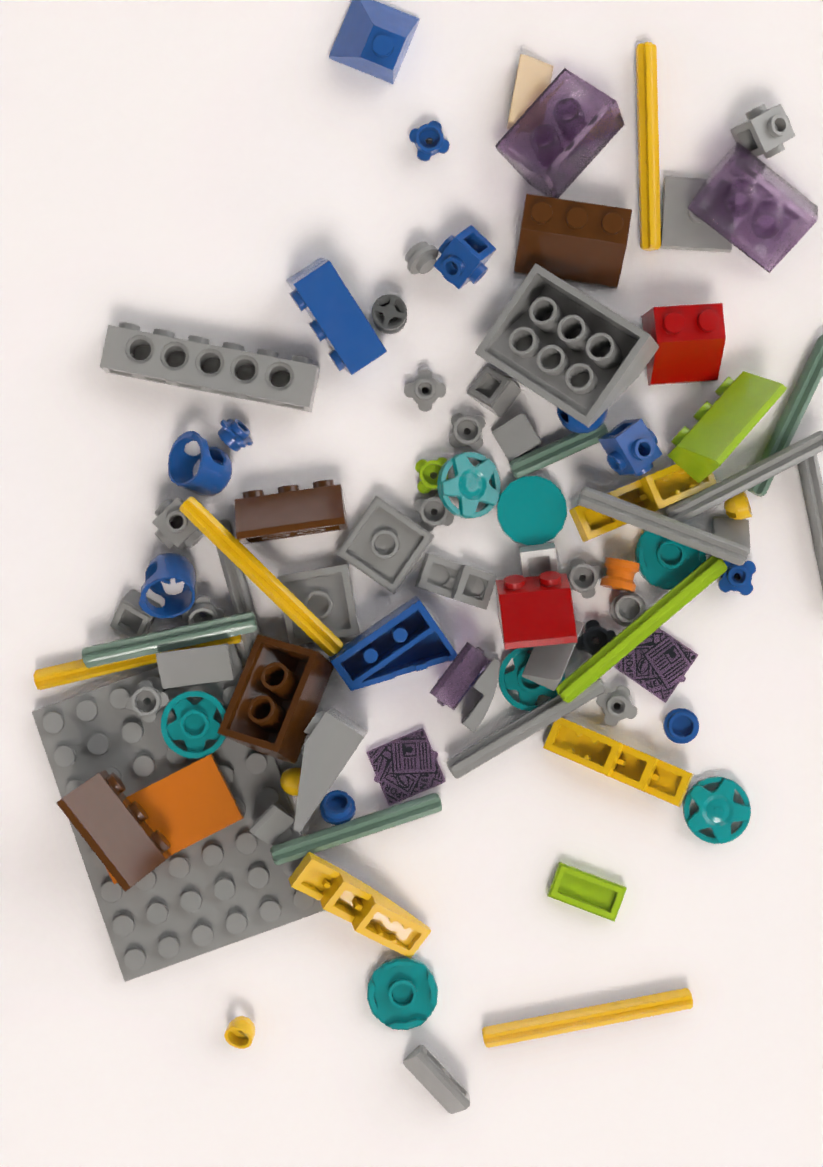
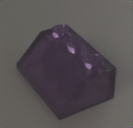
M564 68L498 141L495 147L532 187L547 197L559 198L625 124L615 99Z
M736 142L714 167L688 205V209L768 273L776 267L817 222L819 208L739 142Z

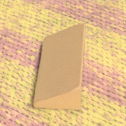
M520 54L507 129L541 135L553 72L552 65L528 55Z

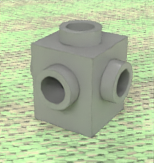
M762 104L745 113L748 120L730 129L745 162L762 154L767 159L785 150L783 143L796 136L781 104L768 110L765 104Z
M178 497L174 501L170 498L167 499L155 511L154 514L157 517L152 523L158 530L154 534L169 549L173 545L181 550H184L186 547L190 549L202 539L204 534L180 511L179 508L184 501ZM177 516H181L183 518V525L178 529H174L171 522Z

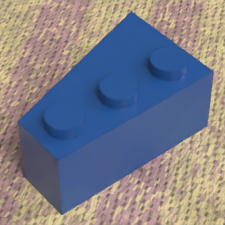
M319 258L286 280L293 290L289 294L299 310L303 311L305 309L313 320L309 325L321 342L325 339L331 347L332 351L328 355L339 371L345 368L349 374L353 375L387 352L330 260Z
M414 596L349 641L333 657L329 656V659L348 688L354 691L394 679L396 676L428 669L427 667L447 661L458 660L460 657L420 599Z

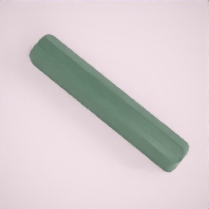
M603 423L598 429L589 433H571L512 460L509 463L510 470L516 479L531 474L599 443L598 439L608 433V429Z

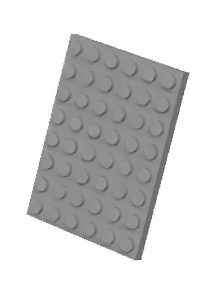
M230 644L234 680L163 689L159 669L156 667L32 711L61 799L98 772L104 770L109 775L113 772L119 777L126 788L123 793L128 797L202 759L186 758L178 755L166 744L161 732V718L166 706L160 708L154 722L146 723L142 720L141 715L126 707V699L138 690L139 682L150 680L156 690L167 693L169 702L184 692L203 691L216 697L227 710L244 669L236 644ZM188 697L186 699L193 705H197L204 698ZM145 698L144 703L146 705H149L151 703V700L149 698ZM173 708L168 717V725L177 719ZM216 709L214 719L222 723L221 714ZM226 738L221 747L212 754L244 818L173 854L126 892L118 883H113L105 865L69 820L125 982L325 911L319 900L292 888L289 883V877L304 857L281 865H276L272 859L270 852L272 846L303 836L301 832L298 833L293 829L294 823L271 845L260 840L249 831V827L274 802H278L295 820V813L290 798L280 785L281 773L276 758ZM173 740L178 747L187 751L184 740ZM206 740L204 751L211 748L217 740Z

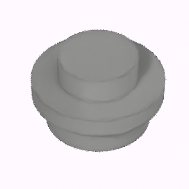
M425 241L414 245L405 255L409 272L411 274H426L432 270L439 253L436 247L429 245Z
M634 592L618 594L610 606L613 620L623 627L629 626L646 611L644 600Z

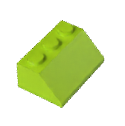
M745 371L735 380L728 376L715 391L719 396L713 404L706 401L693 415V418L697 420L695 425L691 429L684 426L671 440L675 447L667 456L696 482L701 483L721 466L788 388L782 383Z

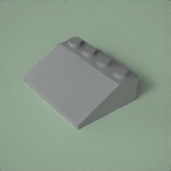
M535 263L475 353L589 428L640 376L659 346L649 333Z
M331 708L326 712L322 710L316 713L304 730V733L309 735V738L304 744L293 827L298 833L302 831L368 732L335 708Z

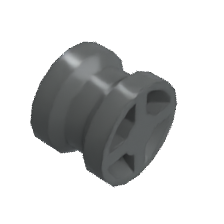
M387 294L375 301L372 307V319L375 327L384 334H395L404 328L407 322V308L400 297Z

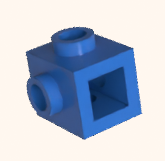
M470 225L455 237L453 235L449 236L438 249L441 256L433 266L442 273L448 282L460 289L469 281L476 284L488 271L485 264L496 251V248Z
M642 418L624 420L598 439L607 453L608 464L619 475L634 474L636 477L650 471L654 466L652 462L663 455L657 446L658 441L655 434L646 427Z

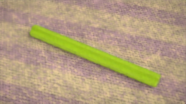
M710 556L564 679L555 689L561 699L566 703H571L724 574L727 571L725 562L714 556Z

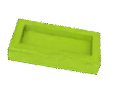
M559 861L547 896L615 922L627 888Z

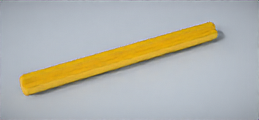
M645 42L636 46L640 247L645 251H653L661 247L657 47L651 42Z
M191 496L182 503L179 508L180 511L328 656L333 657L341 650L343 642L200 502Z
M241 635L169 651L221 644H237L241 642L242 638ZM156 653L87 668L83 659L38 669L34 672L33 678L37 689L43 690L157 663Z
M688 988L486 1026L482 1029L485 1046L490 1048L687 1010L693 1007V999Z

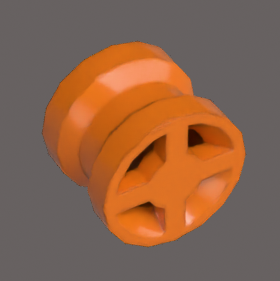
M605 557L604 565L607 570L606 575L601 578L600 586L635 592L634 576L639 572L640 564L628 560Z

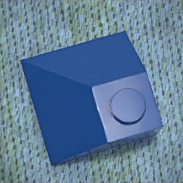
M352 0L330 52L329 59L394 84L420 19L375 0Z

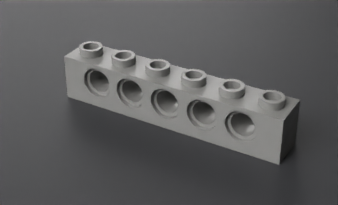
M120 322L119 327L108 325L100 367L106 373L312 412L320 371L318 365H313V360L310 358L292 356V360L278 358L279 353L266 349H258L257 354L243 351L244 346L230 342H223L222 347L209 345V339L189 335L188 340L174 338L175 333L163 329H154L152 334L140 331V326L127 322ZM143 344L150 345L151 352L146 359L136 360L134 358V352L138 346ZM182 351L186 354L182 365L178 367L169 366L168 360L173 352ZM218 358L221 362L218 371L212 374L203 372V364L207 359ZM245 364H250L255 367L254 376L246 381L238 379V369ZM278 371H286L290 374V381L284 387H276L271 383L273 375Z

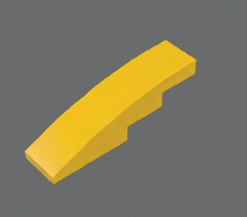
M674 464L607 494L656 512L716 484L717 481L712 472L701 483H698L680 466ZM580 505L569 510L583 542L627 524Z
M560 718L553 723L543 746L544 749L680 807L694 775L564 718Z
M311 852L306 854L288 879L292 888L319 900L324 910L352 923L356 932L408 958H412L431 933L430 927L369 885Z

